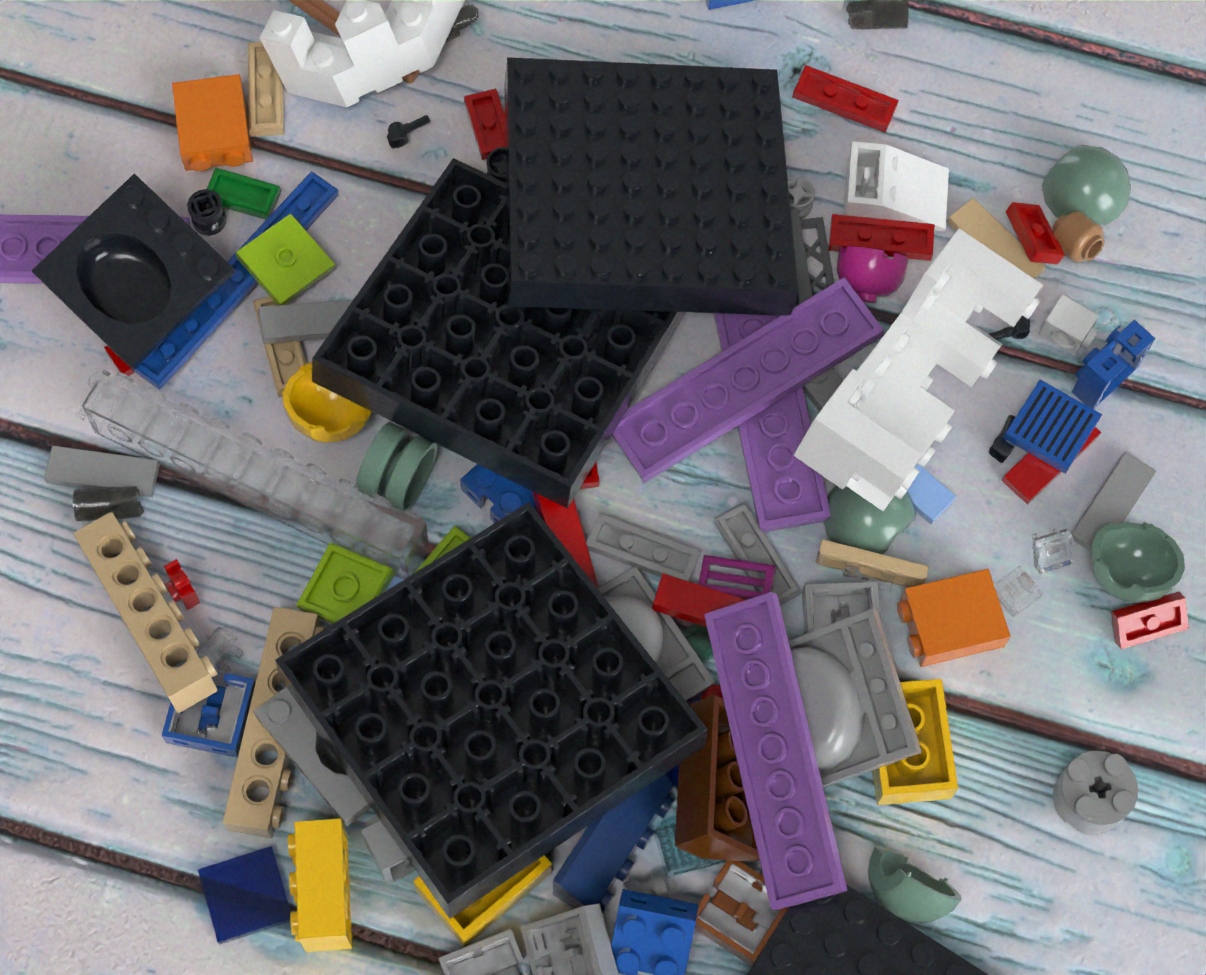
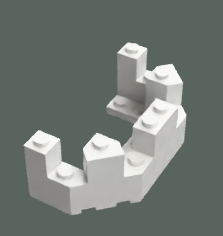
M347 0L335 23L341 38L311 32L304 17L273 10L260 36V40L287 93L349 107L360 102L358 98L373 90L379 93L402 82V77L418 69L422 73L434 67L465 0H392L386 13H384L380 3L367 0Z
M958 229L925 272L904 309L857 371L854 369L850 371L816 416L793 456L842 490L847 486L882 511L886 509L894 496L901 500L920 472L915 467L917 465L923 468L926 466L936 451L930 446L934 441L941 444L953 427L947 422L955 410L927 392V389L934 381L929 376L938 364L970 387L974 386L980 376L986 380L998 364L993 357L1002 344L969 322V317L973 311L980 314L986 308L1014 327L1021 316L1029 319L1041 302L1035 297L1043 285L961 229Z

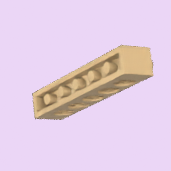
M111 511L75 531L73 534L177 713L179 714L217 692L218 690L212 680V677L217 675L216 670L207 655L199 658L195 651L201 647L190 627L185 630L181 628L178 622L184 620L183 615L174 600L166 603L162 595L168 591L158 573L152 576L148 573L147 568L152 566L143 548L139 547L135 550L131 542L136 540V537L126 520L119 524ZM153 606L148 611L142 612L147 607ZM169 633L165 638L159 639L163 634ZM186 661L182 666L175 667L177 663Z
M279 607L273 608L223 818V824L227 831L272 839L274 828L280 829L284 815V806H280L283 791H289L292 781V769H288L290 758L257 720L253 711L278 693L275 689L277 684L281 682L275 660L284 655V651L289 646L300 645L325 629L321 627L318 614ZM274 751L278 753L274 763L270 765L258 763L260 756L264 752ZM258 787L269 789V794L265 800L261 802L250 800V795L254 789Z

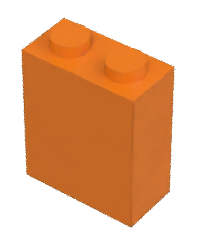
M240 74L172 83L180 155L185 171H205L210 167L225 165L237 167L247 162H253L244 89Z
M989 569L905 588L900 602H897L899 618L902 623H907L911 635L907 638L910 653L913 658L918 657L920 667L1004 648L1011 637Z

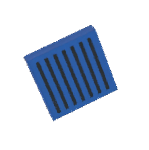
M1040 379L1006 431L1004 439L1066 474L1099 422L1102 414Z

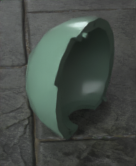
M1080 145L1067 152L1052 167L1043 181L1042 191L1045 204L1055 217L1059 218L1062 215L1080 211L1099 225L1104 224L1105 226L1117 219L1127 207L1131 184L1127 168L1117 155L1103 147Z
M836 485L827 497L831 516L823 523L827 536L832 542L884 555L902 530L907 529L916 519V512L908 492L905 493L901 500L894 496L890 504L882 511L847 486L842 490Z
M1109 522L1097 531L1092 541L1090 557L1095 578L1107 592L1123 601L1139 603L1160 599L1179 583L1185 570L1184 555L1176 541L1153 524L1143 522V524L1122 522L1110 525Z
M882 846L874 847L868 867L871 889L881 907L903 921L913 923L933 922L952 912L961 902V895L947 883V878H944V880L940 878L938 881L925 871L907 862L908 857Z

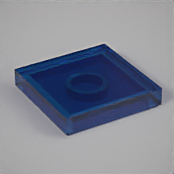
M272 846L198 869L219 945L290 922L291 909Z

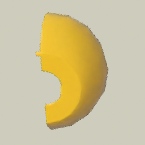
M312 362L300 366V369L288 379L282 391L284 410L293 427L306 437L317 442L330 443L350 438L367 425L372 412L313 383Z

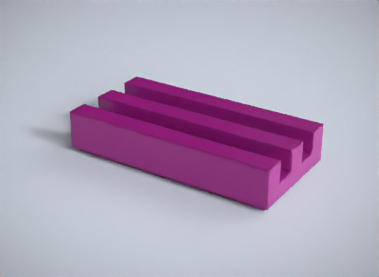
M704 555L698 585L748 600L771 592L774 585L773 577L776 573L775 565ZM710 565L765 573V579L712 572L709 569ZM707 580L762 587L763 590L762 592L709 585Z

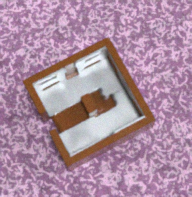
M727 860L712 887L717 889L716 894L710 902L711 896L705 894L698 905L695 930L752 967L789 907L771 910L764 877L741 861Z

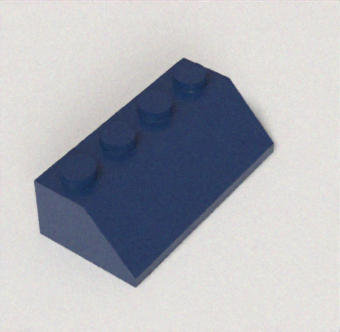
M662 775L588 825L553 879V895L574 909L600 904L603 914L615 895L610 892L617 879L624 882L635 864L630 858L638 847L644 850L653 837L655 830L650 827L657 816L664 819L674 804L675 799L670 797L674 785Z

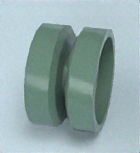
M393 422L386 423L375 436L362 461L356 479V493L372 501H376L384 495L386 508L401 515L406 514L417 501L430 476L437 455V444L422 436H416L410 440L408 429Z

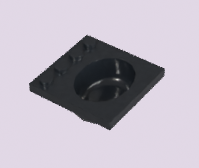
M135 173L31 270L58 299L133 371L235 273L234 268Z

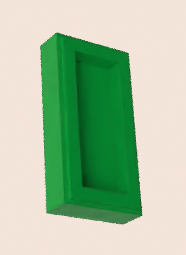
M216 167L206 188L213 190L220 196L224 208L264 220L273 213L281 193L280 186Z

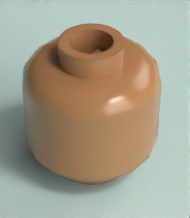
M1080 211L1062 215L1053 225L1054 237L1058 240L1065 256L1076 263L1085 260L1091 261L1101 252L1104 246L1103 228Z

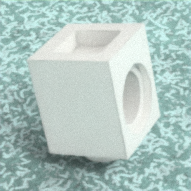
M1062 295L1045 320L1039 336L1075 356L1081 346L1088 349L1097 335L1098 330L1093 327L1099 315L1069 297Z

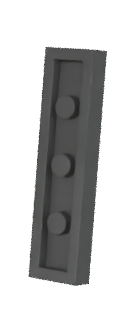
M791 209L798 294L794 303L796 307L812 297V290L815 287L824 290L832 285L834 280L823 217L800 219L798 209ZM816 228L818 239L810 247L803 241L802 229ZM818 246L820 247V253L816 251ZM810 256L823 265V270L816 278L808 272L807 259ZM823 277H825L826 285L821 282Z

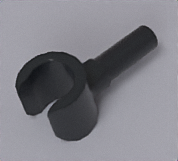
M428 115L404 125L401 122L391 123L387 134L390 147L395 149L405 146L408 143L407 133L430 123Z
M1021 316L1014 327H1007L988 335L996 340L1011 336L1014 339H1025L1030 333V318L1027 319Z
M1013 415L1007 417L1001 433L995 438L993 445L988 451L1000 463H1003L1014 449V446L1004 439L1006 431L1015 419Z

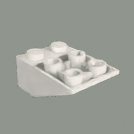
M852 141L847 160L843 215L935 224L934 230L945 231L949 169L886 144Z

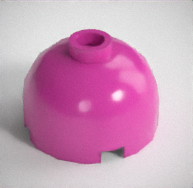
M847 246L846 249L840 247L837 273L839 280L845 277L863 302L876 303L877 297L890 296L902 285L907 270L908 258L894 253V258L888 259V255L884 254V250Z

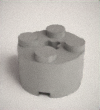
M1089 751L1074 758L1060 774L1053 790V801L1060 818L1065 823L1068 822L1076 828L1077 831L1088 835L1103 834L1116 827L1134 809L1138 797L1136 777L1126 760L1119 754H1112L1106 751ZM1091 787L1094 788L1095 791L1100 793L1101 797L1098 798L1095 792L1090 793L1089 789Z

